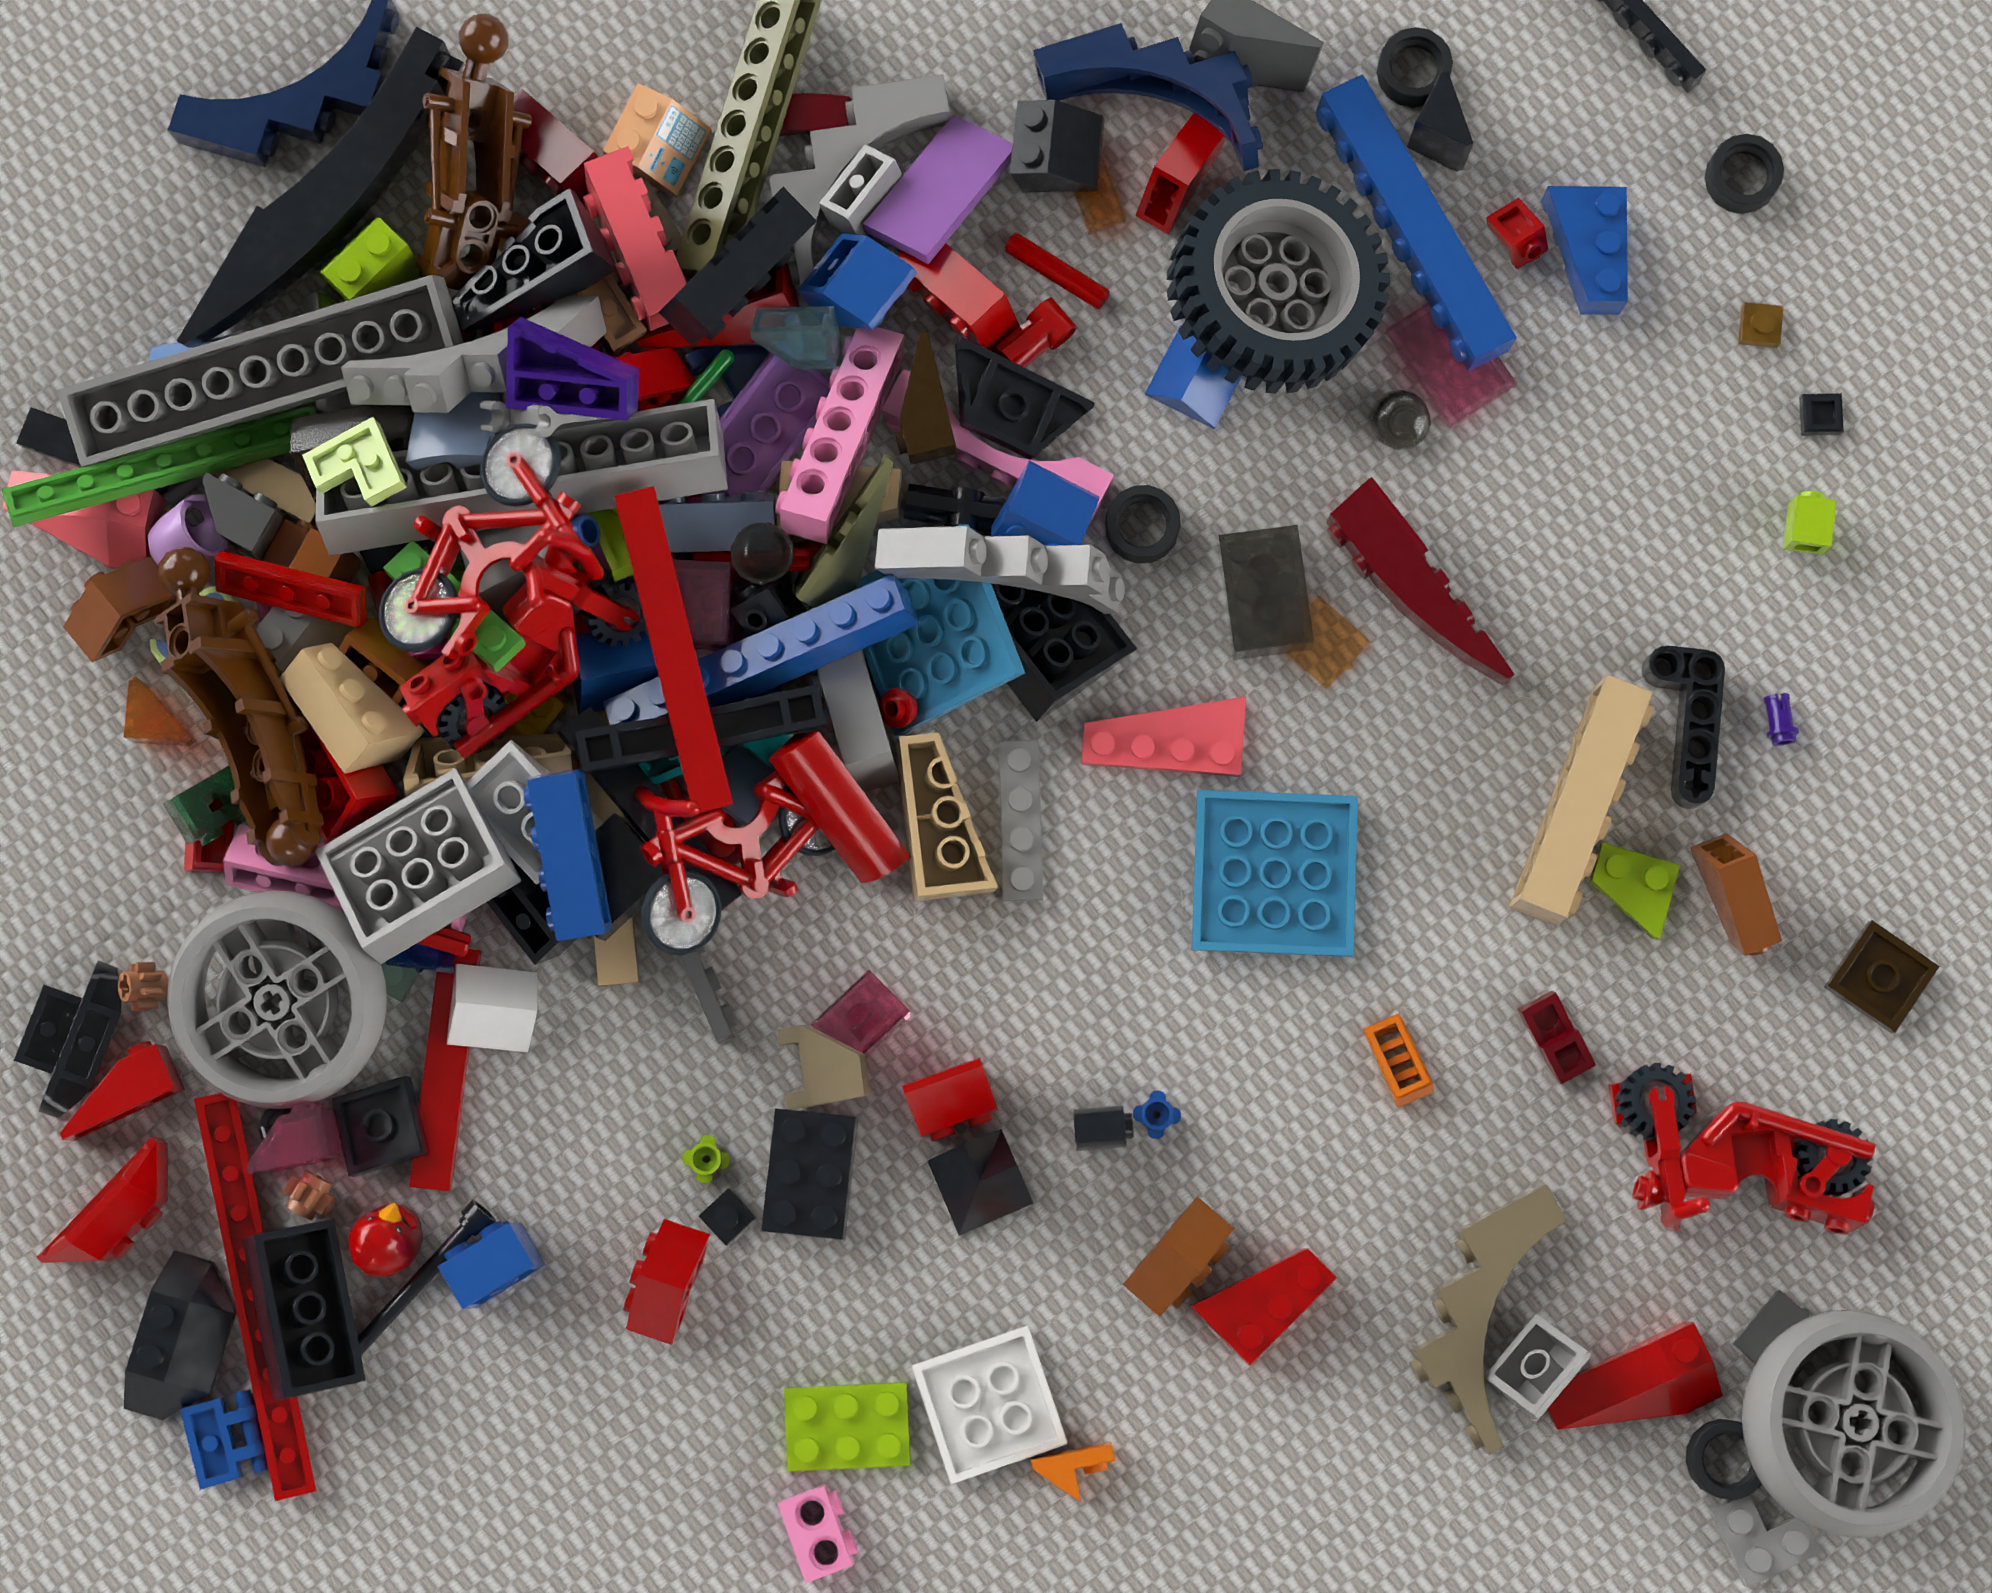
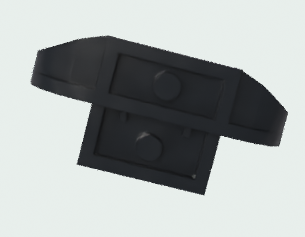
M97 961L83 998L43 984L13 1060L52 1074L38 1112L59 1118L80 1102L92 1089L122 1012V1000L118 993L119 977L117 967Z

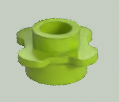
M712 1135L702 1136L699 1144L694 1146L692 1150L684 1151L682 1155L684 1165L691 1166L697 1173V1180L704 1184L710 1183L716 1172L720 1169L728 1168L731 1163L730 1155L718 1148L716 1138ZM705 1155H708L710 1157V1161L708 1163L703 1162V1157Z

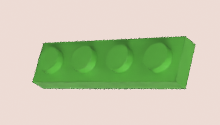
M412 540L383 568L387 575L395 580L405 572L424 568L430 555ZM449 573L447 578L453 583L459 597L461 583ZM420 577L408 580L401 587L412 596ZM443 586L438 598L449 597L445 586ZM491 609L473 633L477 636V644L473 652L496 673L526 645L523 638ZM461 618L456 620V623L453 629L451 630L453 634L457 630ZM442 619L438 621H440L445 626L448 619Z

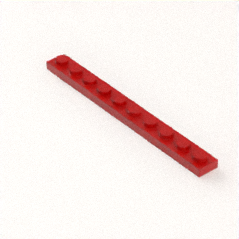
M222 1093L195 1098L194 1103L274 1500L279 1501L316 1492L298 1398L294 1397L273 1402L242 1242L243 1239L254 1234L263 1233L264 1231L238 1103Z

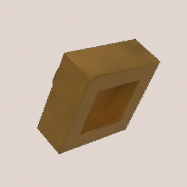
M1744 302L1740 312L1738 344L1778 348L1781 344L1784 306Z

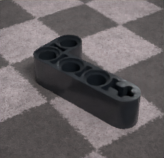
M1661 646L1644 660L1641 668L1642 676L1651 686L1679 690L1671 796L1678 806L1685 809H1695L1708 801L1715 790L1725 665L1721 656L1714 651L1678 646ZM1656 658L1666 659L1670 663L1672 668L1671 675H1661L1656 671L1654 666ZM1701 662L1709 666L1711 670L1710 680L1700 679L1696 675L1694 670L1695 663ZM1693 701L1702 702L1707 707V719H1699L1693 715L1691 711ZM1690 740L1698 741L1703 745L1705 750L1703 759H1697L1690 755L1687 747ZM1702 768L1701 771L1694 775V770ZM1693 777L1694 787L1700 789V793L1692 797L1691 790L1685 789V785L1691 782Z

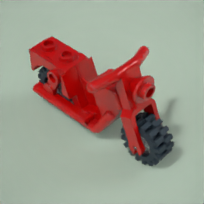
M548 545L544 558L536 555L521 570L527 581L503 606V613L507 618L509 626L523 638L526 645L497 673L473 651L466 656L459 654L455 660L444 654L399 687L407 702L402 707L403 711L416 727L422 723L434 737L440 733L444 742L448 743L453 750L456 751L457 749L464 759L474 752H482L481 747L487 745L488 749L494 746L492 739L496 737L501 740L506 729L578 677L580 662L571 602L582 609L579 610L581 617L593 636H596L597 640L602 644L606 641L609 646L616 647L617 641H619L622 647L629 646V638L632 637L635 642H638L642 639L638 633L644 631L648 634L634 576L632 575L615 582L609 570L604 571V579L592 580L585 571L573 565L579 561L564 549ZM510 693L519 696L509 704L504 699Z
M1653 1063L1649 1067L1646 1064L1631 1073L1619 1086L1621 1090L1615 1097V1102H1619V1106L1615 1109L1617 1115L1622 1114L1624 1117L1620 1123L1624 1128L1628 1125L1631 1126L1633 1129L1630 1134L1633 1136L1643 1135L1646 1161L1653 1169V1171L1649 1170L1645 1176L1639 1175L1632 1191V1199L1637 1200V1208L1640 1210L1660 1205L1661 1223L1668 1231L1675 1232L1680 1228V1222L1684 1219L1709 1211L1711 1203L1708 1198L1724 1199L1737 1191L1742 1180L1754 1175L1764 1177L1768 1206L1785 1212V1217L1791 1220L1818 1222L1824 1224L1825 1230L1840 1235H1848L1850 1232L1870 1222L1875 1208V1201L1871 1200L1874 1185L1867 1184L1853 1192L1850 1198H1837L1861 1185L1866 1180L1865 1176L1872 1169V1166L1867 1164L1873 1160L1876 1144L1869 1142L1868 1139H1860L1859 1136L1863 1132L1859 1128L1853 1131L1850 1130L1851 1123L1843 1121L1838 1124V1119H1830L1827 1122L1823 1120L1813 1124L1747 1102L1737 1101L1731 1103L1712 1117L1681 1152L1678 1132L1693 1117L1695 1110L1691 1109V1107L1696 1104V1096H1690L1689 1093L1694 1089L1692 1084L1685 1085L1682 1081L1686 1076L1682 1072L1677 1075L1674 1074L1673 1070L1675 1067L1671 1065L1661 1068V1063ZM1797 1170H1799L1800 1176H1797ZM1685 1196L1697 1197L1684 1202Z

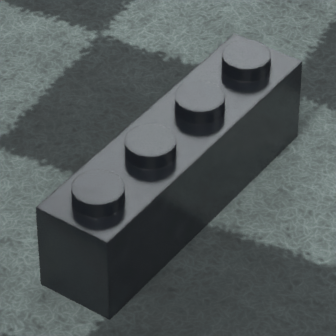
M510 857L521 882L486 903L532 963L536 965L560 956L578 938L556 941L555 931L551 932L549 930L546 920V909L550 907L547 891L543 892L540 883L536 885Z

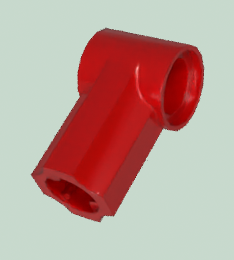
M1050 297L1030 312L1024 324L996 345V351L1000 356L1026 368L1049 348L1055 350L1064 344L1076 332L1078 327L1056 301Z

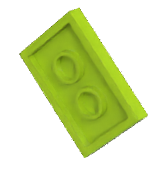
M907 1382L784 1388L787 1472L911 1465Z

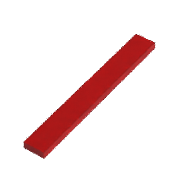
M651 486L614 495L689 800L699 803V813L733 805L655 488Z

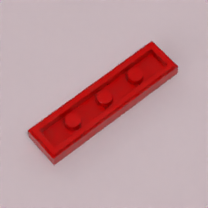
M220 551L214 556L216 592L361 628L367 622L366 587L224 551Z

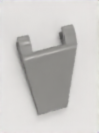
M486 400L480 404L481 409H490L493 414L489 424L481 425V430L485 432L500 433L510 423H527L537 425L535 429L527 430L529 436L545 438L550 436L558 426L565 423L608 419L556 413L549 406L530 405L527 407V410L506 408V405L499 401Z

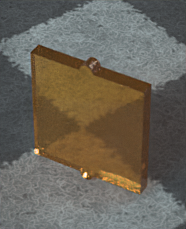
M1318 596L1301 616L1296 615L1293 618V625L1275 645L1327 690L1345 669H1352V662L1371 641Z

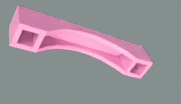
M904 368L881 409L883 419L887 421L885 425L894 432L902 430L900 414L910 376V371ZM946 404L956 443L957 454L955 456L957 457L955 461L969 470L976 471L977 468H980L992 474L990 479L1002 487L1011 489L1013 485L1015 486L1029 459L1008 455L982 442L966 428L960 426V422ZM1080 457L1060 461L1030 460L1099 496L1098 504L1089 523L1092 525L1113 485L1114 474Z

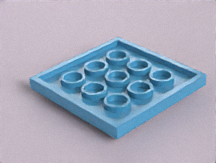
M959 524V525L956 526V527H959V526H967V527H969V524ZM875 570L862 577L856 588L859 589L887 575ZM897 578L908 590L919 625L862 649L880 698L890 689L902 688L911 693L917 701L918 713L915 719L906 727L892 728L895 736L905 735L1025 674L991 583L949 579ZM895 704L896 713L898 711L897 704Z
M1197 790L1191 951L1353 957L1358 796Z

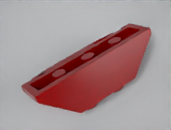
M150 1137L139 1151L36 1258L41 1263L111 1261L113 1258L116 1260L122 1258L133 1247L134 1241L132 1238L141 1228L149 1229L163 1214L160 1208L168 1201V1143L163 1138Z

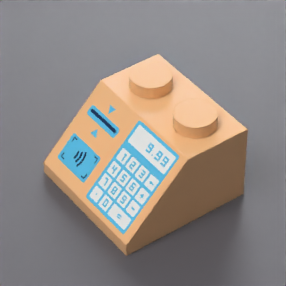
M637 83L603 149V153L606 155L629 146L634 161H632L633 178H642L643 181L648 179L652 187L678 198L712 129L672 98Z

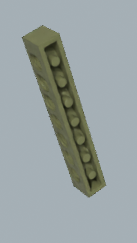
M757 0L676 255L683 275L690 280L755 214L822 0Z

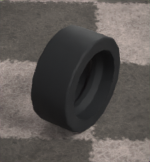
M1413 27L1400 30L1387 40L1381 50L1376 71L1379 86L1389 99L1399 105L1413 108L1424 106L1440 73L1448 71L1451 76L1453 59L1450 48L1443 38L1430 29ZM1415 47L1430 53L1436 60L1438 67L1434 80L1427 86L1419 88L1409 87L1399 82L1392 71V61L1397 52L1405 48Z
M1746 133L1732 136L1718 146L1707 163L1704 179L1707 192L1717 205L1729 212L1744 214L1755 212L1769 203L1782 184L1785 169L1782 156L1771 142L1761 136ZM1736 153H1744L1760 160L1767 172V179L1763 188L1752 195L1740 194L1729 188L1722 179L1721 174L1723 163L1728 157Z
M1150 485L1132 486L1121 491L1110 503L1105 520L1106 537L1112 549L1123 559L1137 564L1153 563L1165 557L1175 546L1181 527L1180 512L1173 498L1162 489ZM1136 502L1154 504L1162 511L1166 519V530L1163 537L1157 543L1148 547H1138L1130 544L1120 531L1119 521L1122 513L1128 506Z
M1726 1419L1707 1422L1693 1433L1686 1448V1465L1690 1477L1701 1490L1717 1498L1737 1500L1750 1496L1762 1486L1752 1464L1747 1475L1740 1481L1724 1484L1712 1479L1703 1463L1704 1451L1708 1443L1715 1437L1727 1434L1734 1435L1744 1441L1742 1422Z

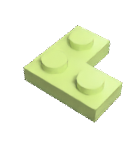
M374 417L302 455L315 487L322 494L355 476L364 500L372 507L407 488L381 425Z

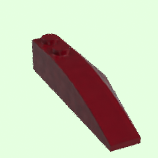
M1373 477L1365 481L1330 513L1326 523L1329 526L1327 533L1332 541L1339 548L1346 547L1353 556L1351 564L1356 572L1363 579L1369 577L1374 585L1405 617L1462 662L1502 686L1514 676V672L1487 633L1483 630L1475 632L1472 627L1475 624L1473 613L1464 601L1458 598L1452 599L1449 594L1451 589L1448 585L1450 580L1442 569L1437 570L1434 567H1430L1427 563L1425 553L1429 550Z

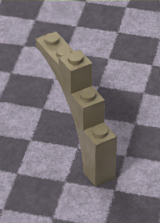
M1547 1184L1532 1189L1455 1231L1460 1239L1455 1242L1459 1254L1466 1264L1473 1262L1475 1268L1433 1290L1437 1300L1432 1302V1305L1442 1323L1446 1324L1450 1321L1452 1328L1410 1350L1415 1360L1409 1362L1420 1384L1427 1382L1431 1388L1436 1389L1447 1383L1449 1389L1443 1391L1455 1413L1462 1411L1469 1424V1426L1464 1428V1431L1475 1450L1482 1447L1484 1453L1489 1455L1504 1448V1445L1495 1428L1484 1385L1483 1358L1485 1337L1495 1301L1514 1267L1533 1245L1550 1231L1567 1221Z

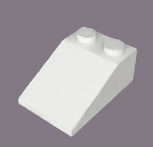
M510 740L466 784L508 855L537 885L540 883L539 868L543 867L540 851L536 852L532 844L531 829L535 827L533 811H528L525 805L524 788L528 787L527 779L538 775L550 774V772L515 742ZM591 810L594 828L597 830L603 822Z

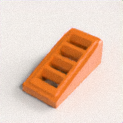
M1400 1013L1363 1029V1033L1397 1107L1406 1105L1434 1092L1433 1082ZM1398 1030L1399 1037L1381 1045L1378 1044V1038ZM1405 1046L1407 1051L1387 1060L1385 1059L1384 1054ZM1407 1062H1412L1413 1067L1393 1075L1391 1069ZM1419 1077L1420 1081L1402 1089L1398 1086L1401 1083Z

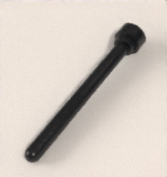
M472 1199L461 1211L463 1216L458 1220L460 1225L357 1336L361 1356L440 1271L438 1266L447 1261L444 1256L446 1252L463 1242H467L472 1235L477 1237L483 1229L496 1222L494 1216L485 1207Z

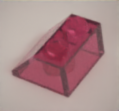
M315 1101L290 1106L291 1113L278 1117L246 1165L248 1174H271L344 1158L334 1109L324 1108V1103L315 1104Z

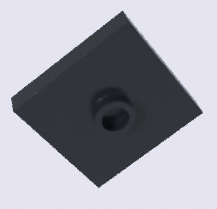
M402 1076L331 1098L348 1176L357 1177L429 1155L410 1076Z

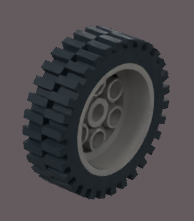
M1269 169L1262 180L1259 170L1249 172L1242 182L1239 176L1229 180L1224 189L1221 186L1215 189L1209 198L1205 199L1198 207L1177 240L1178 243L1170 257V260L1173 262L1167 269L1166 279L1172 280L1167 289L1168 301L1177 300L1170 310L1173 321L1185 319V322L1178 331L1183 341L1191 336H1194L1197 340L1190 349L1192 353L1198 358L1206 351L1212 357L1206 364V367L1214 373L1220 364L1228 368L1229 370L1224 377L1225 380L1234 384L1240 375L1245 376L1247 379L1244 388L1253 391L1264 381L1266 382L1265 393L1276 394L1284 383L1287 393L1298 392L1304 383L1307 390L1314 388L1323 379L1327 382L1340 369L1343 370L1374 334V330L1384 316V313L1381 311L1388 304L1389 294L1384 293V290L1390 284V273H1381L1389 262L1386 252L1375 254L1376 249L1382 243L1378 232L1367 236L1365 232L1372 224L1369 217L1365 214L1356 219L1352 215L1358 204L1351 198L1344 205L1339 203L1336 198L1341 192L1340 189L1331 185L1326 193L1318 190L1322 179L1311 176L1306 184H1301V172L1290 170L1284 180L1280 179V169ZM1246 250L1254 252L1259 260L1250 258ZM1284 252L1292 254L1296 261L1289 260ZM1229 281L1237 283L1242 291L1234 290L1230 286ZM1267 283L1276 285L1280 293L1272 291ZM1305 284L1313 286L1317 294L1308 291ZM1250 314H1255L1262 319L1263 324H1259L1252 320ZM1288 315L1296 317L1300 321L1301 326L1292 323Z

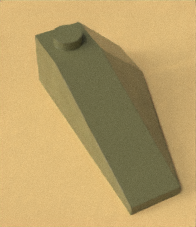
M887 452L834 527L828 543H823L813 558L811 568L804 571L797 581L796 598L802 602L818 607L857 590L856 587L861 578L893 466V456Z

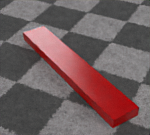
M469 949L467 954L462 957L439 950L419 1104V1114L429 1155L412 1159L409 1187L452 1192L470 1049L467 1046L446 1044L455 964L480 966L482 953L480 950Z

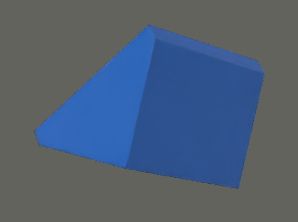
M1177 331L1145 395L1215 429L1242 375L1233 384L1224 379L1229 370L1225 366L1220 364L1214 373L1206 367V364L1212 358L1206 351L1197 358L1190 350L1197 341L1195 337L1191 336L1183 341Z
M591 631L576 634L580 672L572 683L578 715L588 707H591L594 712L604 711V700L659 677L648 634L641 631L638 633L642 638L640 641L635 642L631 637L628 639L629 646L622 647L619 641H617L616 647L609 646L606 641L602 644L597 640L596 636H593Z

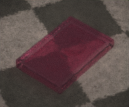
M1426 303L1387 328L1385 334L1449 428H1452L1515 388L1517 382L1499 357L1471 371H1467L1464 364L1458 362L1453 357L1449 347L1450 340L1443 328L1439 329L1434 324L1430 315L1431 307Z

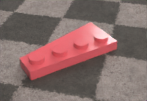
M1246 696L1084 723L1081 765L1240 777Z

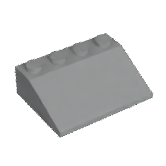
M456 768L315 851L362 949L379 964L388 961L521 882L506 849Z

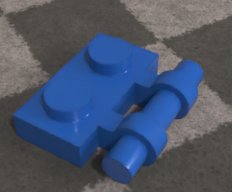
M250 1389L234 1394L238 1410L227 1413L224 1397L180 1409L200 1490L242 1478L241 1460L251 1459L254 1474L268 1470L256 1405H254ZM241 1422L247 1446L236 1449L231 1425Z

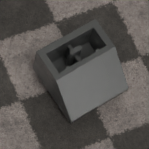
M206 472L202 480L216 533L239 552L252 559L262 561L284 521L286 512L277 507L276 502L261 493L256 492L254 497H252L247 490L242 488L243 485L223 473L218 479Z

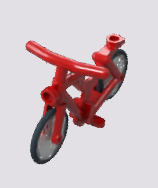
M527 423L513 425L498 433L491 440L481 460L480 475L482 484L495 501L513 507L535 503L538 509L472 513L466 507L458 505L450 508L444 514L442 527L424 515L416 518L413 528L433 541L435 545L424 568L413 569L403 573L391 583L382 597L379 607L380 627L386 639L393 646L408 652H422L431 649L449 635L456 620L461 618L457 630L441 652L453 660L459 654L461 656L470 654L477 644V636L473 633L490 611L489 604L482 600L478 594L479 582L484 572L492 564L506 559L509 560L512 570L521 571L546 545L564 549L578 559L592 580L597 581L604 576L603 567L595 554L580 540L570 522L582 505L562 491L556 499L549 491L553 487L561 467L559 446L552 435L545 438L529 436L527 430L535 429L537 425ZM541 526L524 545L514 541L496 543L485 548L475 531L476 529ZM462 548L470 563L464 572L458 597L453 583L447 577Z
M777 770L754 786L753 792L758 797L760 806L751 821L741 827L725 826L722 823L725 815L720 809L710 810L681 825L673 827L671 816L694 817L700 812L699 803L694 800H669L659 797L646 786H639L635 789V798L647 810L654 812L657 826L656 836L643 844L640 850L644 858L653 867L661 863L663 876L647 892L642 905L641 917L646 936L662 952L671 955L694 953L712 939L721 919V901L715 886L701 873L685 870L683 861L738 884L741 893L748 898L759 899L766 895L767 892L783 897H791L799 889L794 881L784 879L780 871L795 854L799 852L807 856H820L835 850L834 846L790 787L786 791L782 790L786 782ZM778 811V822L782 836L761 858L758 837L769 827ZM705 832L709 837L724 843L739 844L741 868L681 842Z

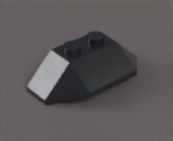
M176 1250L173 1251L150 1290L125 1369L124 1409L165 1420L180 1411V1409L191 1405L212 1392L236 1316V1310L218 1274L219 1271L214 1261Z

